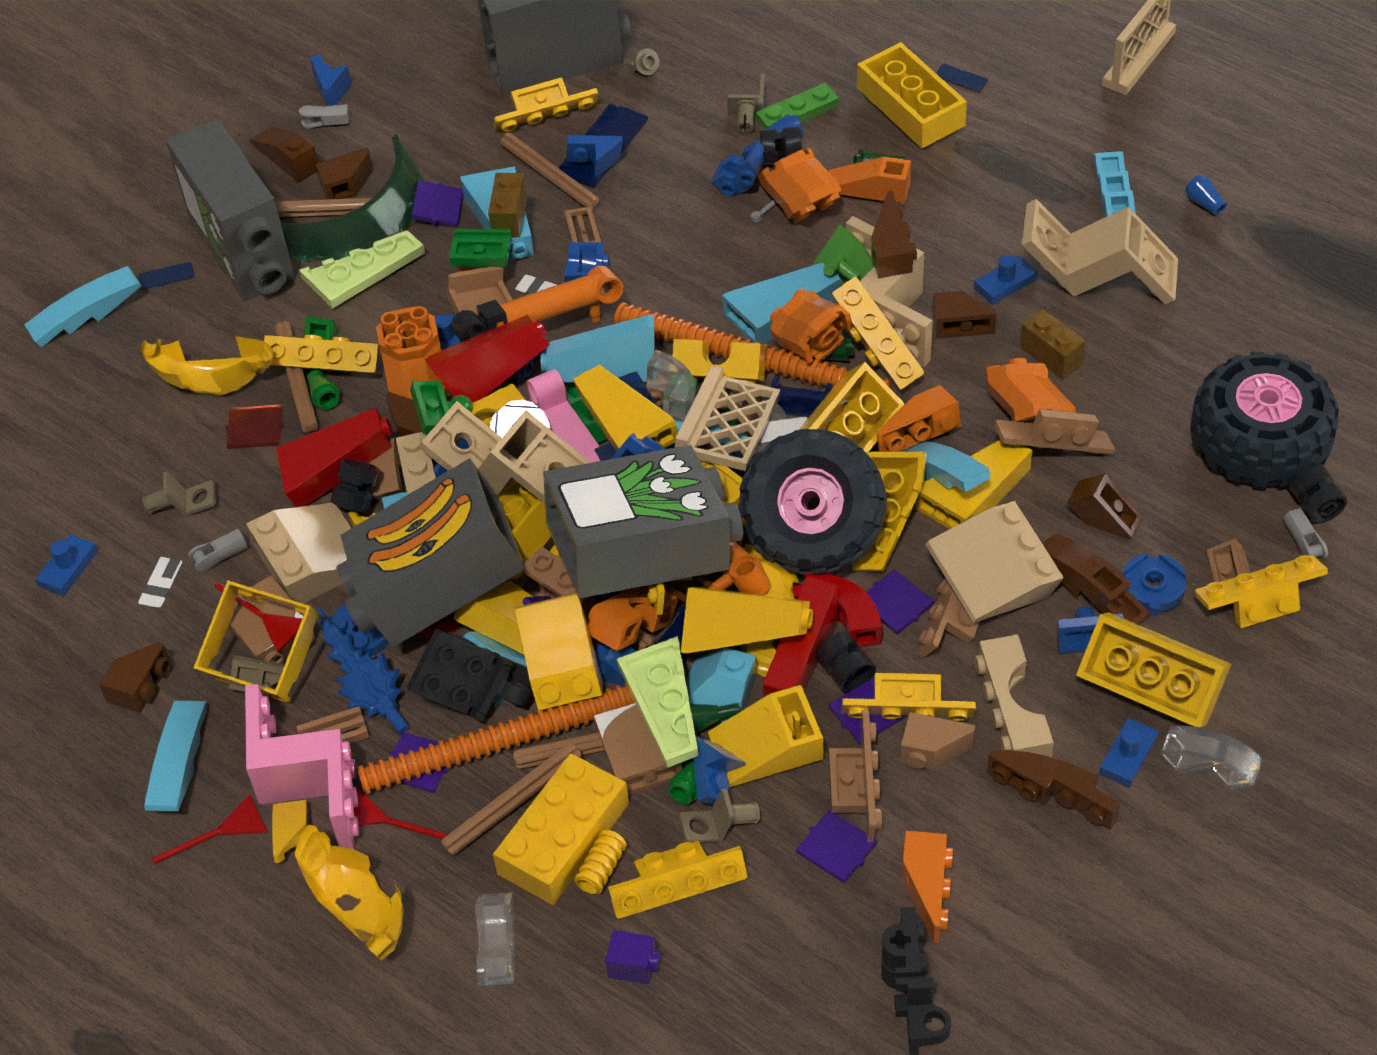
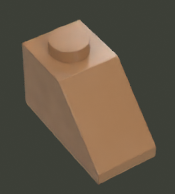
M910 712L901 743L900 763L908 764L916 769L927 768L934 770L973 749L976 725Z

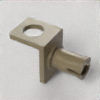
M765 74L760 76V95H727L728 113L738 114L736 129L741 133H744L745 124L747 125V133L754 130V114L765 108Z
M169 471L163 472V489L144 495L142 498L143 505L149 514L173 505L186 517L216 504L215 483L209 480L185 489ZM207 491V497L203 502L194 503V498L198 493Z
M721 789L711 810L681 812L679 821L685 842L723 841L731 824H757L760 819V810L756 802L731 804L727 789ZM692 820H700L706 824L707 832L697 834L691 830L689 823Z

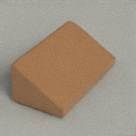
M1236 538L1206 550L1214 582H1222L1235 578L1242 573H1250L1245 550Z

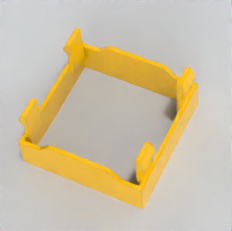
M227 580L194 669L205 675L215 677L216 680L229 684L230 682L243 687L253 685L252 683L230 677L209 668L212 659L220 650L232 619L234 601L237 594L239 593L249 601L264 605V599L293 607L297 613L303 616L277 687L272 689L259 686L261 693L271 695L272 698L286 703L290 702L291 697L288 696L291 685L298 679L313 639L315 622L320 623L321 621L319 612L309 605Z

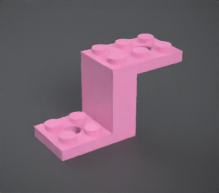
M259 684L246 685V770L259 805L329 796V817L338 845L354 849V837L359 836V823L357 816H354L353 808L358 807V796L356 787H353L352 779H357L355 760L351 759L349 741H343L340 729L271 738V734H276V720L274 714H270L269 698L262 695Z

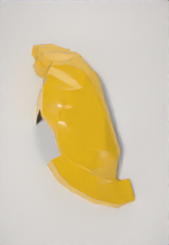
M235 336L242 358L185 361L179 340L162 345L161 339H158L156 344H149L144 340L140 348L150 368L166 382L195 393L218 396L239 390L242 386L248 384L256 373L263 374L273 361L272 349L265 341Z
M745 544L744 550L748 554L758 557L770 580V588L764 595L795 599L793 595V582L795 585H799L796 574L785 570L776 562L772 563L767 560L753 545ZM781 638L741 645L742 652L756 655V670L760 676L766 677Z
M307 825L298 839L294 854L309 888L316 899L361 941L367 942L366 947L382 961L394 951L401 934L404 910L398 886L395 883L396 893L390 899L380 890L374 875L369 871L370 862L367 855L351 848L331 846V841L325 832H319L316 826ZM344 894L351 895L357 899L360 898L361 901L353 910L345 911L335 903L336 899L341 898Z

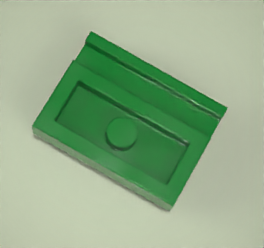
M454 229V238L452 239L449 254L450 266L507 267L510 241H512L511 229Z

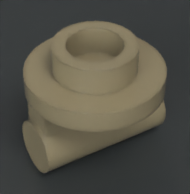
M641 49L635 55L634 61L628 64V68L632 73L638 71L645 76L652 75L659 67V57L652 49Z

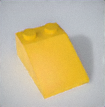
M572 593L515 607L529 680L538 711L601 696L603 680L582 603L577 594Z

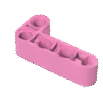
M552 369L527 380L529 400L544 411L550 422L551 431L591 463L600 461L594 451L595 448L600 446L567 401L565 385L558 371Z

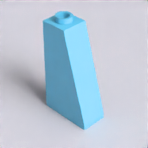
M515 166L460 176L464 200L484 229H491L488 210L495 173H516ZM524 212L520 238H512V241H510L508 260L534 256L526 212Z
M823 263L812 265L726 292L722 295L723 315L747 338L751 339L753 343L758 341L764 345L773 340L770 331L773 322L770 321V316L775 309L787 304L795 292L802 288L808 292L814 291L821 298L834 303L836 300L831 293L840 287L841 279L836 272L831 276H827L823 271L825 266Z
M654 315L638 317L551 341L547 347L546 354H541V371L556 369L563 382H574L573 378L599 364L623 382H654Z

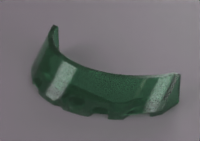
M397 134L392 137L396 157L393 172L385 186L372 199L359 208L333 219L313 223L280 222L290 256L298 261L310 263V259L327 260L333 258L336 261L349 256V251L357 248L369 249L373 247L374 242L406 231L416 220L412 219L418 180L423 181V176L419 166Z

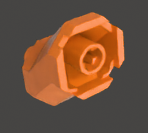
M811 148L806 149L805 152L804 150H799L774 163L775 170L770 172L767 167L757 176L764 189L782 207L787 218H793L795 223L810 216L809 213L816 210V208L821 212L834 205V201L841 198L839 194L842 192V189L837 180L815 158Z
M804 288L796 291L787 304L775 309L770 316V321L773 322L770 327L772 339L779 346L800 355L808 363L813 362L812 357H815L818 361L826 358L843 342L844 337L841 335L843 329L846 328L849 331L852 326L850 313L846 309L821 298L814 291L808 292Z
M422 306L384 313L381 316V322L376 326L388 390L391 393L412 399L410 392L412 381H440L425 360L430 355L441 351L435 316L429 314L427 309ZM442 383L445 396L447 397L450 394L449 390Z
M1013 358L1008 361L1009 364L988 366L985 369L986 390L1012 417V421L1033 423L1039 409L1076 413L1075 406L1048 379V370L1044 363H1027L1026 358Z

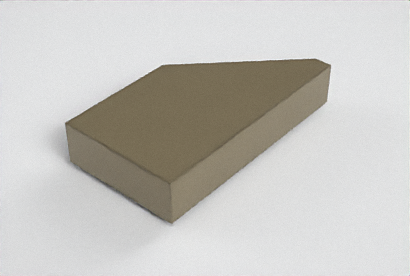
M234 655L230 677L252 684H259V686L264 688H271L272 685L279 681L285 664ZM229 682L228 689L245 692V687Z

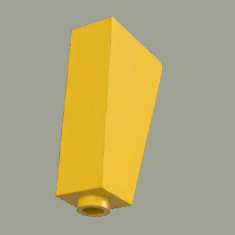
M600 364L573 378L580 398L616 452L632 433H635L637 439L640 440L648 436L664 448L675 443L678 429L672 416Z
M998 440L970 456L989 468L990 479L965 493L957 486L948 489L936 479L931 478L923 483L915 501V509L946 528L951 529L989 508L995 507L1031 470L1032 450L1026 445L1012 446Z
M508 579L455 610L453 619L524 655L515 607L523 606V599L533 596Z
M688 587L681 653H694L806 634L807 628H811L813 621V610L809 609L810 601L702 587Z

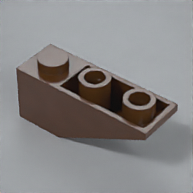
M892 190L887 192L871 237V259L878 279L913 273V260H917L916 245L914 242L910 243L909 241L910 230L908 222L902 221L903 209L901 202H896Z

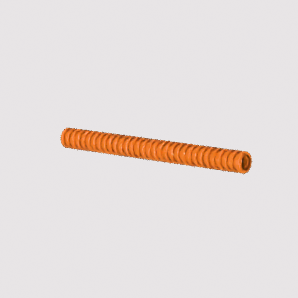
M622 302L617 307L614 316V323L616 324L646 315H654V337L656 336L658 340L664 339L665 342H674V339L703 340L710 344L709 355L713 353L716 357L723 355V358L726 360L731 353V342L753 343L751 339L745 341L744 337L739 336L736 338L734 334L728 336L727 332L723 331L720 333L717 329L711 331L710 327L703 328L700 324L694 326L693 322L686 324L685 320L680 319L678 321L676 317L670 318L666 314L662 316L659 312L653 314L652 310L645 311L642 307L636 308L635 305L628 307V304ZM764 344L767 347L766 372L774 371L776 375L782 373L783 377L791 376L793 380L800 378V382L808 381L810 385L817 383L818 387L822 388L825 386L827 390L834 388L845 373L848 372L844 366L841 368L837 364L830 366L829 362L821 363V360L818 361L817 359L808 363L800 355L796 356L792 351L787 353L786 349L779 351L778 347L773 346L770 348L768 344ZM885 379L884 382L891 389L890 380Z
M625 682V686L616 685L614 690L606 688L601 696L568 703L563 706L560 705L556 708H547V711L537 710V714L534 715L532 712H529L527 717L523 718L520 715L517 716L518 720L515 721L510 718L507 720L508 723L503 724L500 721L498 726L493 727L491 724L488 725L486 730H483L481 727L478 728L476 733L468 731L467 736L459 734L457 739L449 737L447 742L440 740L438 745L435 746L433 743H430L428 748L425 749L423 746L418 747L419 751L414 752L411 749L408 750L409 754L406 755L401 752L398 753L399 757L389 756L387 761L379 759L377 764L369 762L368 767L360 765L357 771L363 791L366 794H371L372 789L376 788V791H380L381 787L385 785L386 788H390L391 783L394 782L399 785L401 780L406 779L409 782L411 777L416 776L418 779L421 778L423 773H426L428 776L431 775L433 770L441 772L442 767L450 769L452 764L460 766L461 761L464 760L466 763H469L471 758L475 757L476 760L481 759L480 755L485 754L488 757L491 756L490 752L493 751L498 754L501 752L500 749L505 748L507 751L510 750L512 745H515L517 748L520 747L522 742L530 744L531 739L539 741L541 736L549 738L550 733L558 735L560 730L563 729L565 732H568L569 727L577 729L579 724L582 723L584 726H587L589 721L593 720L594 722L593 716L601 714L608 709H618L631 705L635 701Z

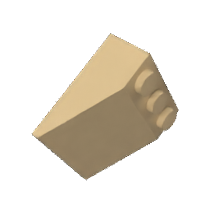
M1015 501L989 508L928 540L925 544L973 623L1047 599L1064 578Z
M326 503L273 510L246 523L253 547L272 577L291 600L303 604L343 584L336 566L347 560L341 534L351 529V526L337 505Z

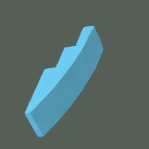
M1123 151L1095 153L1094 165L1103 218L1126 207H1129L1136 214L1133 190L1130 191L1128 171H1125Z
M128 266L123 267L70 292L28 321L25 327L34 342L43 347L63 329L67 333L72 334L91 317L99 322L142 285Z
M924 441L902 451L926 452L924 480L928 481L934 478L948 489L957 486L966 493L991 478L989 468L952 447L936 442Z
M206 701L173 702L155 755L144 804L145 811L179 810L195 772L193 760L201 743L200 729L208 712Z

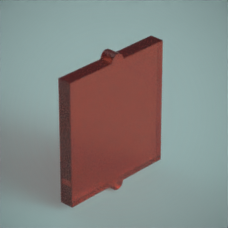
M266 405L230 408L229 423L225 426L228 432L227 449L279 446L280 431L284 427L281 421L282 406Z

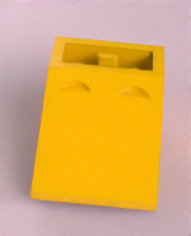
M801 685L771 693L708 731L710 741L718 743L746 763L744 766L727 772L729 788L823 760V736Z

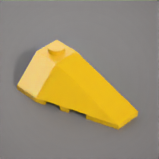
M866 452L878 468L885 486L887 500L886 515L877 540L868 550L867 554L858 562L852 564L853 571L884 572L923 486L926 452Z

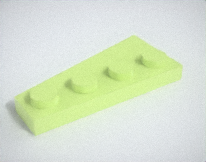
M406 230L374 242L373 247L369 249L357 248L349 251V256L336 261L330 258L322 261V266L312 270L309 267L300 269L299 272L301 278L333 309L423 255L425 250L424 245Z
M678 636L618 658V668L666 767L668 768L697 757L698 748Z

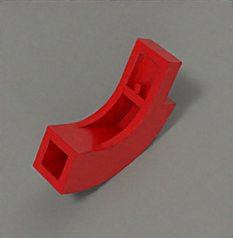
M804 574L805 580L807 576H811L838 585V621L861 648L882 645V624L878 609L871 597L861 587L845 578L832 574ZM804 584L793 585L795 599H798Z

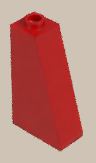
M525 315L430 355L425 360L429 368L454 397L464 395L472 402H476L488 395L547 348L550 344L545 336L549 332L538 319L532 322L528 315Z
M373 408L277 447L276 451L284 492L295 507L306 506L333 488L334 484L340 483V480L337 478V472L341 459H354L370 463L392 448L390 435L393 434V429L387 417L382 418L377 409Z
M807 576L797 600L810 601L809 609L813 610L811 628H807L806 634L781 638L763 681V698L771 693L801 685L803 691H805L819 663L816 659V652L821 644L833 635L838 625V585Z

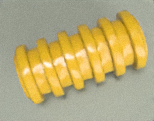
M611 830L600 831L598 839L593 844L594 847L590 849L589 856L585 858L584 864L579 869L580 873H577L574 878L577 886L589 894L602 893L603 886L607 884L608 877L611 876L613 868L617 865V860L621 858L622 851L626 849L627 843L624 838Z

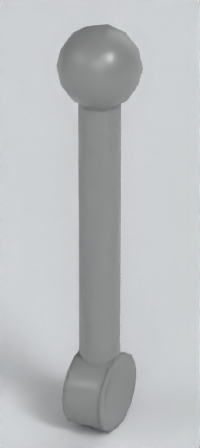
M773 199L760 211L751 213L752 222H760L762 215L775 206L777 202Z

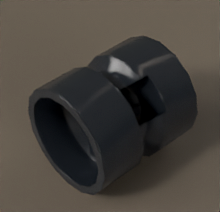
M799 126L786 127L781 132H778L776 129L760 130V143L764 147L763 166L774 165L780 159L802 150ZM781 141L782 151H775V142Z
M341 459L337 472V478L340 480V483L334 484L331 503L353 511H369L373 497L370 488L376 486L379 468L359 460Z
M1313 464L1303 468L1293 476L1289 483L1291 492L1298 502L1302 504L1304 511L1311 521L1316 524L1332 520L1347 506V498L1338 485L1334 484L1333 478L1321 464Z
M838 632L830 636L821 644L816 652V659L828 674L831 673V678L843 693H849L864 683L869 682L876 673L875 664L864 651H861V647L849 632Z

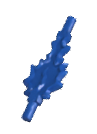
M321 608L317 609L321 621L316 623L323 631L322 635L326 645L332 647V652L327 657L340 663L341 667L339 670L346 673L345 676L338 677L335 682L344 686L338 691V694L349 699L350 704L347 708L351 709L359 706L360 709H366L368 717L379 713L382 718L388 719L398 734L406 732L409 729V725L397 711L398 708L395 702V698L401 691L400 688L395 687L399 676V669L389 671L383 652L379 654L377 659H372L370 651H367L362 656V649L356 650L353 647L351 634L344 635L343 630L337 625H333Z

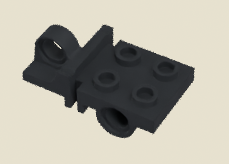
M435 629L407 685V689L410 692L467 714L468 712L475 720L483 722L497 694L512 703L525 706L532 693V690L528 687L530 680L526 666L502 657L497 652L492 653L485 647L484 649L478 647L472 641L452 632L445 633L438 629Z
M901 907L900 924L889 926L882 935L881 976L889 987L896 989V991H904V994L894 995L895 1017H906L909 1055H919L920 1046L940 1044L948 1038L951 1019L946 1010L935 1006L932 1002L933 978H926L927 956L926 952H923V920L916 921L915 907ZM932 1018H938L944 1023V1027L939 1031H931L924 1024L932 1022Z

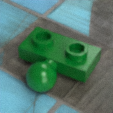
M412 381L410 392L423 434H429L456 401L470 412L473 410L472 401L467 396L457 395L451 401H447L441 381Z

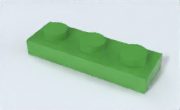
M825 82L757 111L756 121L763 129H766L787 114L789 116L796 114L801 123L838 107L839 97Z

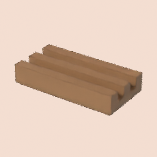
M592 206L564 211L571 242H578L572 220L573 216L577 218L583 242H589L582 217L583 214H587L594 238L592 242H601Z
M359 706L296 726L299 734L340 729L341 732L359 727V729L342 734L343 741H349L351 744L369 738Z

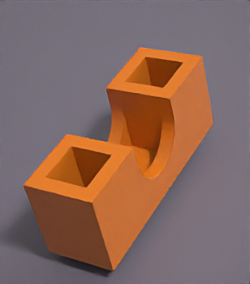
M648 585L631 588L614 595L601 603L595 604L588 615L590 620L588 625L590 636L615 651H619L635 643L640 626L654 633L670 625L678 597L665 590L663 615H656L654 604L648 603Z

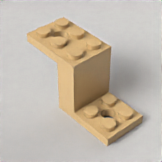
M1037 199L1027 203L1022 246L1028 254H1031L1041 264L1045 271H1048L1058 281L1061 287L1065 288L1073 296H1077L1132 271L1137 279H1141L1150 292L1157 296L1165 305L1175 301L1178 258L1129 207L1070 233Z
M852 216L846 222V229L863 244L871 256V237L875 227ZM916 248L917 260H913V273L878 279L873 267L860 282L919 365L925 367L931 360L932 320L909 308L923 293L924 252Z
M457 401L418 446L447 471L470 458L497 496L513 478L544 504L543 471H548L549 467L559 469L591 463L527 410L524 411L508 432L501 437ZM454 438H464L468 442L469 448L461 449L457 447Z

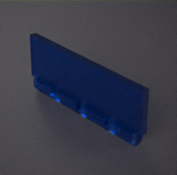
M609 104L585 135L622 136V154L648 121V116L621 105L617 108V106ZM565 158L559 166L560 170L576 182L593 189L611 168L609 167L597 178H594V162H566Z

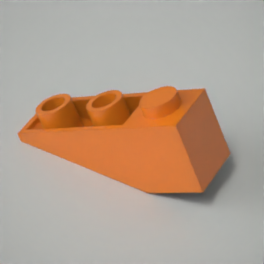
M880 157L829 170V173L837 180L842 189L840 195L884 201L887 192L892 190L896 202L900 201L901 204L906 202L911 185L910 160Z
M941 385L914 395L876 432L879 452H900L960 427L959 402Z
M906 831L902 878L933 942L939 943L940 930L947 931L949 909H942V899L950 898L951 878H944L945 868L952 869L953 848H946L947 834Z

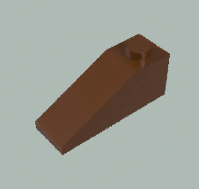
M271 126L250 139V143L297 183L317 172L315 164L318 163L315 147L298 132Z

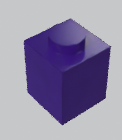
M613 930L605 960L608 978L649 984L652 972H658L661 961V951L656 950L655 937Z

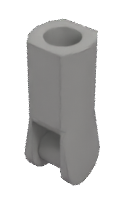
M348 104L332 106L306 105L299 109V114L303 117L301 121L302 127L306 129L325 125L349 124L350 122Z
M1301 508L1288 511L1283 518V522L1297 543L1301 554L1314 555L1315 557L1320 556L1322 559L1327 558V545L1315 531Z
M236 529L212 542L192 548L188 553V557L191 561L195 562V569L198 572H206L221 561L248 549L241 532L239 529Z

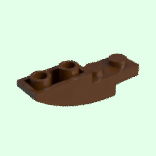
M1056 533L1042 543L1064 577L1061 582L1076 597L1083 593L1103 614H1122L1125 620L1137 625H1141L1148 619L1151 613L1128 591L1132 583L1103 558L1083 545Z
M992 750L990 752L987 773L998 783L1007 784L1018 790L1026 799L1037 801L1045 806L1049 799L1053 797L1062 806L1078 811L1085 815L1091 823L1102 825L1109 830L1118 821L1120 802L1096 789L1098 776L1078 766L1046 755L1013 750Z

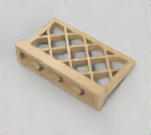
M1147 0L1118 36L1115 44L1113 66L1103 77V87L1127 95L1175 34L1177 25L1168 21L1171 0Z
M711 365L675 438V448L692 445L699 460L746 471L780 397V389L723 376L722 367ZM725 389L737 390L740 393L729 396ZM763 396L770 399L758 403L754 397ZM746 400L750 404L749 406L738 408L735 403ZM728 406L731 410L720 414L716 409ZM757 413L760 417L749 421L746 416ZM738 418L742 423L730 427L727 421ZM719 424L722 430L711 433L707 427ZM748 431L752 436L741 440L737 434ZM726 437L732 440V443L723 446L717 441ZM707 443L713 446V449L710 450L697 448ZM740 450L744 456L741 459L729 456L728 453Z

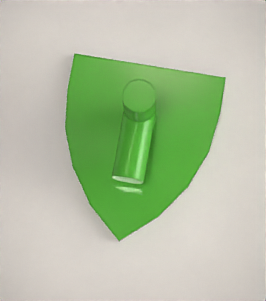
M842 225L838 226L812 264L823 263L825 265L823 271L827 276H831L836 272L841 279V285H844L854 277L861 281L874 267L871 256L863 244Z

